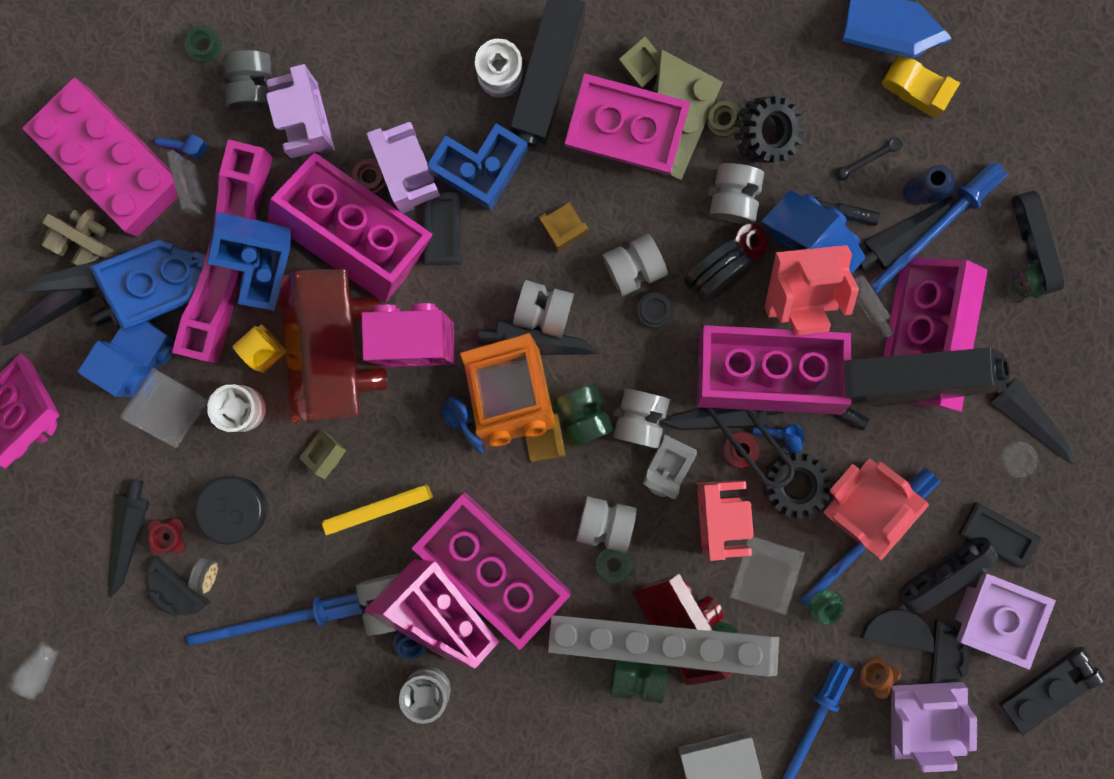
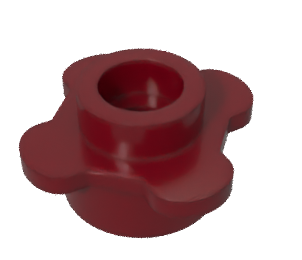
M178 518L172 519L170 522H161L158 519L151 521L148 525L150 552L154 555H161L163 552L172 551L174 554L182 553L186 546L185 542L182 541V530L185 527L183 521ZM164 534L170 535L169 540L164 539Z

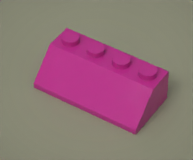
M315 152L270 199L267 222L289 227L290 238L384 303L389 300L406 279L433 235Z
M913 258L898 275L883 357L973 349L988 270L968 260ZM964 396L911 404L962 412Z

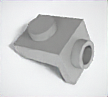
M664 435L659 448L656 449L646 468L643 484L658 496H668L676 499L679 494L680 484L697 455V450Z

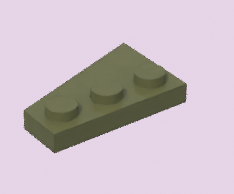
M660 50L657 51L656 65H658V71L653 92L691 102L671 174H663L678 181L684 175L723 82L672 54Z

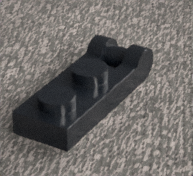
M1077 647L998 703L1021 735L1024 736L1085 691L1099 686L1105 680L1101 671L1097 667L1093 668L1089 662L1090 656L1084 647ZM1076 668L1081 676L1073 681L1068 672Z

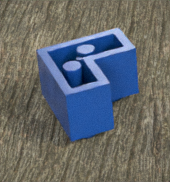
M497 123L477 154L445 135L427 164L428 171L431 176L491 212L527 154L528 143Z
M789 190L761 221L774 240L791 251L848 245L852 253L849 266L851 274L866 259V256L859 247L860 239L845 225L847 222L846 217L834 207L824 208L809 194L802 196Z
M216 212L207 264L242 271L239 281L238 304L275 311L290 251V228Z
M149 320L125 331L120 328L111 343L96 342L78 370V373L115 397L138 398L140 394L144 396L155 383L156 378L152 375L160 364L165 365L173 356L174 346L172 345L176 337Z

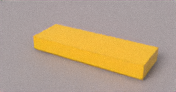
M426 484L324 520L322 526L325 534L329 535L429 500L433 496L430 487Z

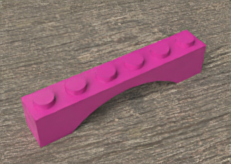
M228 139L219 172L216 212L257 220L273 157L264 148ZM208 247L196 288L181 317L172 353L219 364L239 290L242 271L207 264Z

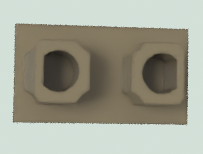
M94 208L88 209L84 214L77 210L70 214V219L77 223L76 228L50 214H47L43 221V224L50 228L45 235L42 246L58 255L64 256L72 241L78 243L81 246L71 261L77 266L111 257L115 253V250L90 236L92 233H95L102 237L107 231L106 227L99 224L101 213Z

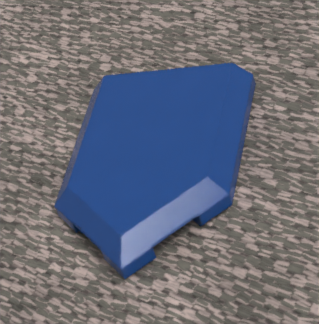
M848 0L842 42L913 59L922 55L925 50L935 45L940 47L952 39L919 3L908 0Z
M158 239L90 266V270L119 327L125 331L189 304L199 280L206 255L195 251L192 253Z

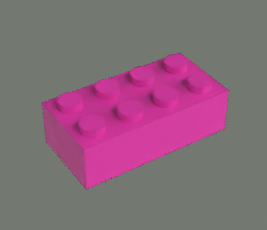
M75 77L22 128L125 232L136 237L188 188L88 86Z
M412 304V311H401V309L396 308V305L372 306V312L362 313L364 361L381 367L455 365L454 322L442 310L435 307V304Z
M704 325L698 343L697 407L841 415L851 405V399L846 398L844 361L851 360V333L823 332L795 335L793 330Z
M466 492L455 501L412 548L423 560L435 561L461 595L519 650L571 596L570 590Z

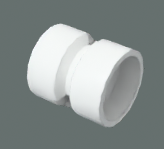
M498 38L489 40L480 46L475 57V68L480 86L493 97L503 98L512 95L519 89L523 80V64L520 51L508 40Z
M224 385L216 389L210 396L207 404L208 416L211 422L218 429L226 432L250 431L263 421L266 413L262 395L257 390L243 385Z

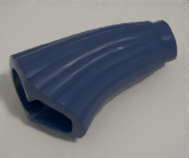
M938 164L931 166L905 184L903 196L907 202L915 205L940 202L947 199L953 193L955 176L947 166ZM938 174L940 179L945 178V182L939 186L932 184V175Z

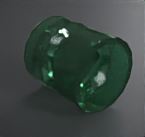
M596 383L552 400L559 419L566 420L567 422L564 431L571 447L614 431L608 412L600 409L603 400Z
M614 660L610 696L631 700L634 695H639L641 701L662 704L668 666ZM639 675H640V676H646L645 678H642V679L638 678Z

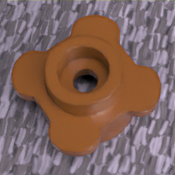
M874 656L862 668L858 682L861 687L873 690L878 698L885 699L890 695V688L893 683L900 680L901 671L896 666L890 667L887 665L882 657ZM879 674L883 676L881 680H877Z

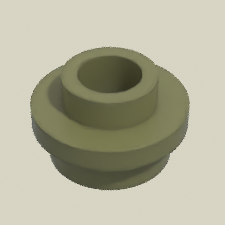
M721 101L711 108L707 124L712 133L719 137H729L738 132L740 128L734 127L736 120H742V117L737 115L740 111L738 105L731 101ZM723 115H731V121L727 125H721L719 122L720 118Z

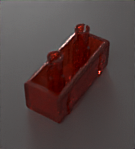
M348 269L293 271L283 277L280 287V310L283 311L289 380L288 401L291 403L292 423L361 416L359 392L386 390L388 377L385 368L356 370L352 320L362 319V313L372 312V306L381 305L380 299L377 297L350 298Z

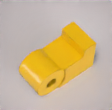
M897 56L882 80V85L900 96L899 98L929 116L936 118L945 110L960 82L949 76L943 78L926 69L914 59Z
M262 324L259 327L254 326L232 346L248 366L262 373L268 370L287 352Z

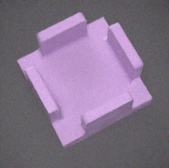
M305 64L291 67V74L266 80L267 87L271 91L267 93V100L274 127L277 130L285 129L288 142L282 144L284 152L290 158H295L314 152L325 154L335 151L318 83Z
M411 122L387 131H382L379 128L367 133L393 202L400 212H409L415 209L414 206L440 196L435 183H433L434 178L428 171L427 160L421 150Z
M983 573L976 588L967 586L955 620L962 623L956 640L1030 670L1056 600Z
M964 682L891 686V747L895 760L913 759L921 772L956 771L957 761L953 756H967V750L977 751V717L968 706V688Z

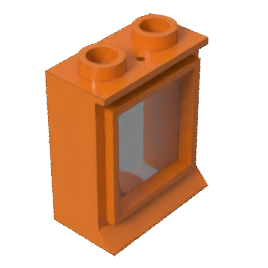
M530 333L460 353L468 381L477 429L476 434L486 446H503L510 443L511 439L521 436H540L547 429L556 427L540 350Z

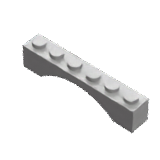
M552 615L548 653L770 677L777 676L780 637Z

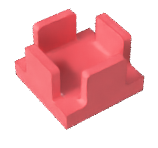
M848 245L776 252L765 303L768 317H778L780 323L789 321L795 335L829 332L831 324L825 311L838 310V307H840L844 316L852 315L859 288L849 270L852 253Z
M869 458L861 469L852 464L830 489L834 499L824 510L823 514L882 561L929 505L926 500L911 489L905 479L881 461L877 464Z
M746 481L697 482L702 554L710 561L725 560L728 557L752 556L751 547L748 545L724 547L725 541L753 538L751 503L749 501H741L738 497L720 499V491L747 489Z

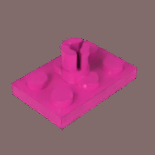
M584 73L565 140V147L670 175L691 102Z
M19 354L0 372V466L5 469L15 459L20 458L33 441L37 443L46 442L48 438L43 432L52 436L57 428L56 419L60 416L32 362L22 354Z

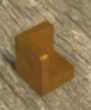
M570 202L548 216L545 213L539 216V223L557 252H560L588 234L589 228L586 223L581 222Z
M558 413L553 414L556 427L547 429L540 436H526L530 461L536 462L566 456Z

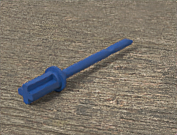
M991 161L966 186H960L957 189V194L961 198L867 288L874 294H877L968 206L975 210L980 208L981 201L1007 177L1008 174L1002 169L1003 166L998 162L993 163Z
M924 468L909 482V485L916 494L925 499L941 481L930 470ZM857 542L801 597V601L808 607L866 548Z
M357 592L324 600L317 597L313 600V608L191 634L185 637L188 646L314 618L319 626H324L326 621L364 613V608L359 604Z
M836 659L821 690L817 695L813 694L812 699L819 705L782 779H795L828 710L839 711L840 708L837 704L854 670L850 665Z

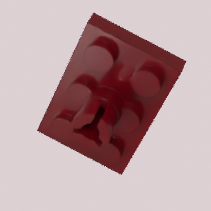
M680 574L644 584L632 592L651 625L712 631L711 627L722 621L724 617L723 610L718 602L710 609L707 608L713 604L714 598L705 596L696 603L690 586L682 579ZM676 667L686 686L724 680L733 674L731 672Z

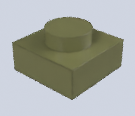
M646 36L641 38L615 61L637 88H642L658 71V65H656L657 50Z
M320 429L299 458L314 474L326 479L332 469L338 465L341 457L347 450L332 436Z

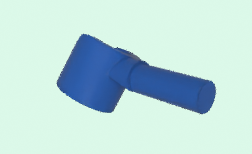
M191 133L185 143L157 137L155 140L156 146L176 149L196 159L202 158L209 145Z
M790 424L783 429L764 427L772 438L784 440L785 449L788 452L796 453L802 451V442H805L803 429L799 425ZM757 427L753 428V434L764 436Z

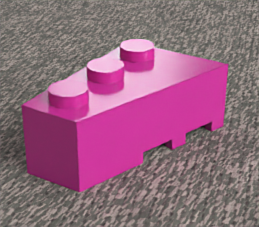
M414 559L364 610V612L457 665L475 669L499 643L435 561Z

